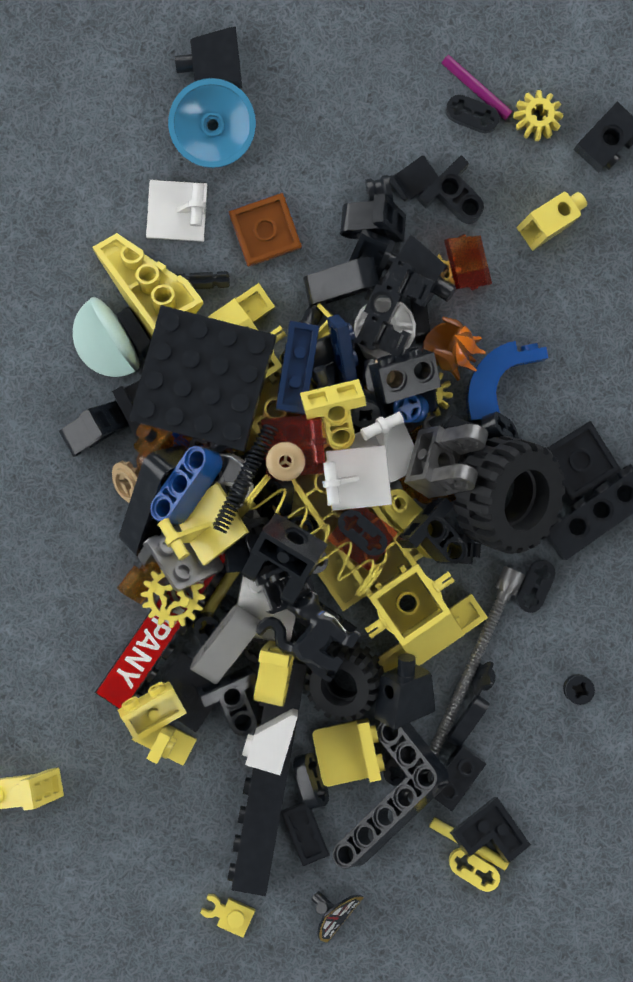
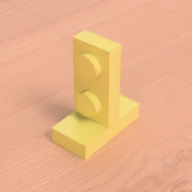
M167 724L137 741V743L151 749L146 759L155 764L162 757L164 759L169 758L184 766L197 739Z
M59 768L47 769L37 774L0 778V809L23 807V810H33L64 796Z

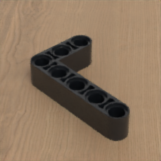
M382 722L378 726L377 734L380 742L407 777L334 847L333 859L341 868H351L365 864L448 784L449 774L447 769L410 723L397 728L398 736L396 739L393 736V729ZM412 748H414L416 752V758L414 762L410 758V751ZM430 771L434 775L432 785L428 781V773ZM410 790L414 796L412 804L408 800V792ZM389 810L393 813L392 823L388 819ZM369 829H371L373 832L372 842L368 837ZM350 848H351L352 851H353V859H352V860L350 859L349 853H348Z

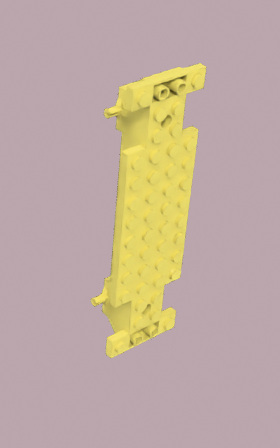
M258 283L208 317L258 330L254 322L275 309V306ZM280 325L270 332L277 335L275 343L287 336ZM273 349L245 452L236 449L232 450L244 455L254 445L253 442L256 441L258 433H261L262 425L268 424L279 430V432H275V430L266 427L277 434V436H273L265 432L275 439L270 440L273 443L271 445L260 440L269 445L270 449L280 442H291L303 451L305 456L303 472L297 478L291 480L294 486L291 513L303 506H308V514L315 518L318 527L330 524V533L326 540L328 546L325 549V553L328 554L341 544L352 542L341 533L337 524L339 516L344 511L350 509L332 511V505L328 506L326 488H323L322 481H325L323 463L327 462L326 451L337 449L331 447L328 442L322 417L307 420L306 414L300 415L275 410L282 364L275 356ZM311 383L309 391L313 390ZM284 456L280 458V462L284 461ZM287 456V461L291 463V458ZM286 463L281 465L282 467H289ZM397 498L395 501L396 508H399L401 503L400 500ZM272 505L273 510L276 512L277 508ZM380 506L354 508L351 510L360 512L385 534L388 541L385 551L380 555L371 556L364 553L352 542L351 554L340 578L362 562L372 559L374 560V568L380 565L383 569L370 588L361 597L355 596L357 589L368 576L372 562L364 564L342 581L337 579L348 554L350 544L343 546L329 556L326 569L321 573H317L342 611H345L365 596L369 597L377 609L379 617L377 621L364 628L369 633L371 639L385 629L395 635L399 643L378 657L380 659L378 663L383 666L384 672L397 668L398 656L404 653L414 655L416 657V664L420 666L488 618L472 594H469L452 607H447L443 601L441 591L455 582V580L448 571L435 581L427 577L416 562L423 555L416 548L401 547L396 541L401 532L385 517L380 510ZM306 509L299 511L294 516H292L291 519L301 514H305ZM346 515L343 520L346 522L345 530L348 531L352 528L358 533L363 530L356 523L358 520L357 516L354 515L350 518ZM307 524L302 526V529L305 531L308 530ZM328 526L319 530L315 537L323 541ZM366 532L362 535L369 543L367 546L368 550L373 548L379 550L381 548L379 544L381 538L379 535L371 537ZM404 595H412L415 598V606L409 611L402 610L399 605L400 599Z

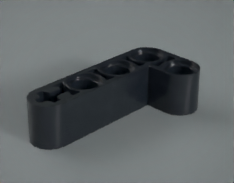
M182 445L153 451L147 455L141 465L119 533L120 540L137 557L144 547L143 543L148 538L154 535L160 536L161 529L158 526L160 521H157L151 515V503L187 451Z

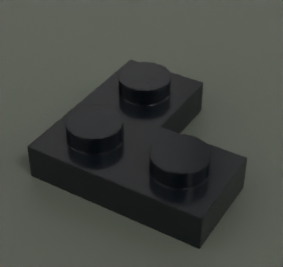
M493 797L450 832L466 856H472L491 841L506 863H510L531 845L498 797Z

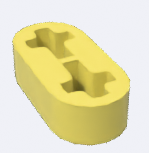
M461 848L453 850L449 856V865L456 875L485 892H490L498 887L500 875L497 868L474 853L472 856L467 857V862L473 868L470 870L462 866L458 869L456 868L458 864L455 858L457 856L462 858L465 853ZM477 869L485 874L489 870L492 871L493 882L487 881L485 884H482V878L476 873Z

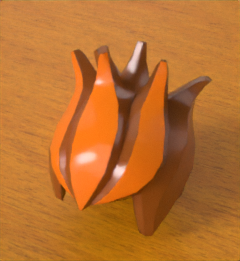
M443 316L442 320L445 323L438 324L431 329L424 340L423 349L434 352L437 366H440L443 371L451 372L456 380L459 381L458 366L477 371L470 363V361L476 362L472 355L476 353L486 354V352L475 344L482 339L481 337L472 336L471 331L466 326H463L460 321Z

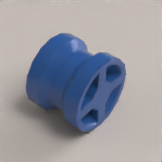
M417 394L395 401L393 411L394 414L399 411L405 423H419L427 417L429 404L422 395Z

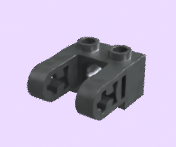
M465 424L447 429L439 425L419 430L404 482L427 498L474 489L478 475L477 470L468 465L458 464V461L462 454L484 449L488 431L475 424Z

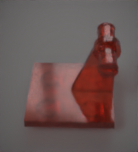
M306 415L261 419V425L268 424L279 430V432H275V430L266 427L277 434V436H273L265 432L275 439L270 440L273 443L271 445L263 441V443L270 446V449L280 442H291L303 451L305 467L299 476L324 473L323 463L326 462L324 444H327V440L323 438L321 417L307 420ZM284 456L280 458V462L284 461ZM287 456V461L291 463V458ZM286 463L281 465L282 467H289ZM266 466V473L271 477L270 479L274 478Z

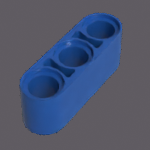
M199 446L189 448L153 499L150 508L153 518L157 521L169 518L172 524L184 523L221 471L223 464L221 455L216 451Z

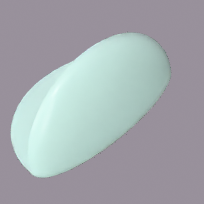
M91 297L80 308L73 324V342L79 357L90 369L105 376L121 377L139 369L138 355L124 326L103 301L96 297Z

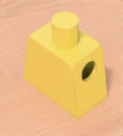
M563 192L531 212L516 228L531 250L534 251L572 225L581 216L580 211L587 207V201L580 192H576L572 196H569L567 192Z

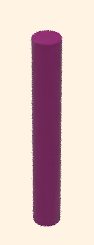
M449 54L444 58L441 64L486 104L494 107L498 114L506 121L513 111Z

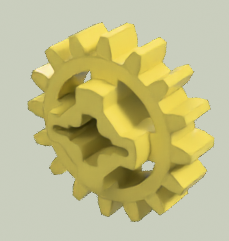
M162 570L161 574L152 571L150 574L154 580H145L143 584L149 589L141 593V596L148 598V602L142 605L143 608L150 607L152 609L148 617L152 618L157 615L159 617L158 625H162L167 620L169 621L170 628L175 626L176 621H179L181 626H185L186 617L195 620L196 615L193 611H202L203 607L198 604V601L206 598V595L199 594V589L204 587V583L191 586L193 598L187 595L185 589L177 591V595L181 597L180 600H175L169 605L170 596L166 593L174 589L170 584L159 583L165 578ZM154 593L160 596L162 602L160 609L156 605ZM178 606L188 609L180 615H171L174 608Z

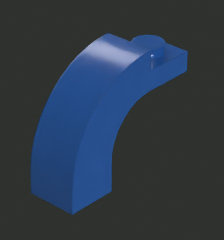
M512 341L497 347L486 355L476 366L477 371H473L468 382L466 408L469 422L481 420L483 416L496 411L500 413L496 389L501 375L507 369L515 366L545 361L548 359L547 347L538 348V343L521 346V351L518 352L516 341Z

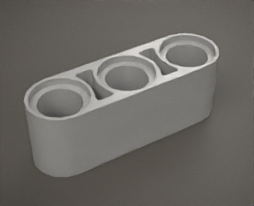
M238 605L233 606L196 654L190 669L210 682L217 684L256 635V627L261 619Z

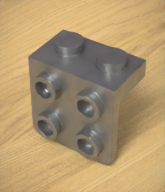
M179 525L174 526L176 532H182ZM164 534L148 538L143 543L144 547L138 555L143 566L156 560L172 588L178 592L219 573L223 569V563L219 556L206 566H203L190 543H183L190 555L183 560H178L172 547H167Z

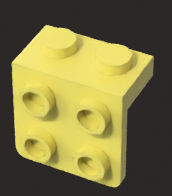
M368 718L319 728L313 731L312 737L317 760L325 786L329 787L369 778L370 782L381 780L380 772L385 771L382 753L377 755L375 753L373 743L379 742L376 726H370Z

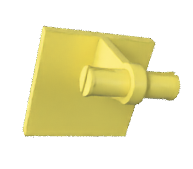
M215 483L211 486L184 523L178 524L182 532H176L169 518L158 523L166 537L165 543L167 547H172L178 560H183L190 555L183 544L190 543L202 565L206 566L249 533L239 514L230 509L228 510L235 513L236 516L227 515L232 517L234 521L227 518L224 519L231 522L232 525L222 522L229 526L230 529L219 526L226 530L227 534L213 529V522H216L215 518H218L217 514L220 513L219 510L222 509L223 501H226L227 497L220 483Z

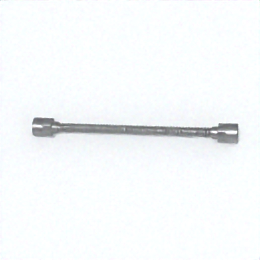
M507 566L503 567L495 585L499 589L496 593V603L492 606L493 610H490L491 613H489L488 620L484 624V630L480 633L481 637H478L479 640H477L476 647L472 651V657H469V664H466L467 667L463 671L464 674L460 678L461 681L457 684L458 688L454 691L453 698H451L452 701L448 705L449 708L445 711L446 715L443 716L444 718L440 722L441 725L437 729L438 732H436L437 735L434 736V742L430 745L437 758L441 751L440 748H442L441 745L445 742L444 738H447L446 735H448L449 728L453 724L452 721L456 717V711H459L458 708L462 704L461 701L465 697L464 694L467 693V687L471 684L472 677H474L473 674L476 673L475 670L479 666V660L483 657L482 653L485 652L484 650L488 646L487 643L491 639V633L495 630L494 626H497L496 623H498L499 616L503 612V606L506 605L507 600H510L511 595L516 596L525 577L524 574ZM430 771L428 773V781L432 785L433 781L430 780L432 773ZM410 790L408 792V797L410 799H414L413 793Z

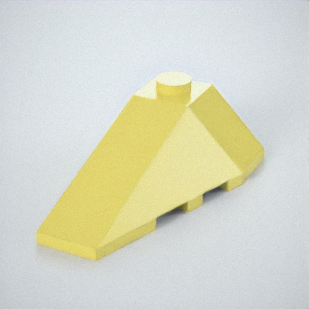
M118 233L92 247L121 295L151 339L161 305L196 314L204 304L187 279L181 275H175L166 268V265L160 261H154L145 255L142 249Z

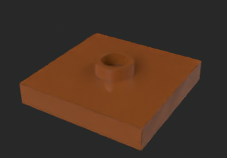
M283 193L228 211L247 267L302 249Z

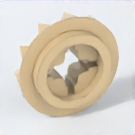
M122 460L113 466L112 479L118 494L129 503L139 475V469L134 468L130 461L124 462Z

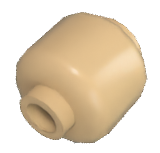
M280 442L269 450L266 457V466L274 478L281 481H291L303 472L305 456L296 444ZM284 456V461L280 462V458ZM287 456L291 458V463L287 461ZM286 463L289 467H282L281 465Z

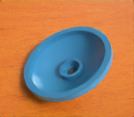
M208 78L189 84L176 96L170 108L168 127L172 142L183 157L202 167L218 168L237 161L245 154L255 135L256 119L252 104L241 89L228 81ZM211 120L218 122V128L214 131L209 130L207 127L208 122Z

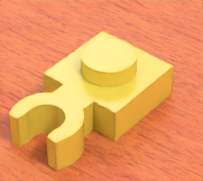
M208 894L207 900L212 901L215 904V908L213 910L202 908L200 913L206 918H213L215 916L220 918L217 923L218 927L243 938L255 909L232 898H228L226 905H224L216 895Z

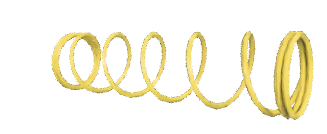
M266 474L245 499L243 505L246 504L250 510H255L281 491H284L275 512L278 514L286 496V488L277 490L261 503L252 507L254 498L271 478ZM303 506L297 509L289 516H287L288 519H290L299 511L306 509L302 522L299 526L300 528H302L308 515V506ZM324 524L315 529L310 534L313 535L322 528L328 526L327 533L323 540L326 543V540L330 533V524ZM345 542L320 559L318 563L327 559L343 546L350 544L348 554L337 579L342 581L364 564L372 562L368 576L355 593V596L361 597L374 583L383 568L380 565L374 568V560L369 559L340 578L352 551V542Z

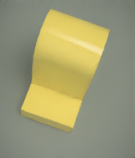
M359 379L300 393L307 420L322 417L330 446L337 450L350 447L355 440L350 410L366 406L365 395Z
M269 640L260 650L258 659L260 665L254 701L283 707L295 657L283 653L276 646L275 641Z

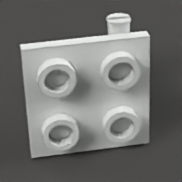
M150 180L146 238L204 242L208 184Z
M399 411L386 418H377L375 423L362 428L360 432L355 434V440L350 449L386 445L390 483L406 476L414 443Z
M386 445L326 451L327 462L323 463L325 481H322L323 488H326L328 506L332 505V511L392 505Z

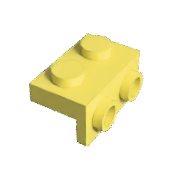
M169 681L154 684L148 689V693L139 698L132 697L126 700L121 705L122 708L118 709L122 721L135 742L187 713Z

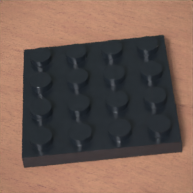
M161 305L129 421L245 452L277 336Z

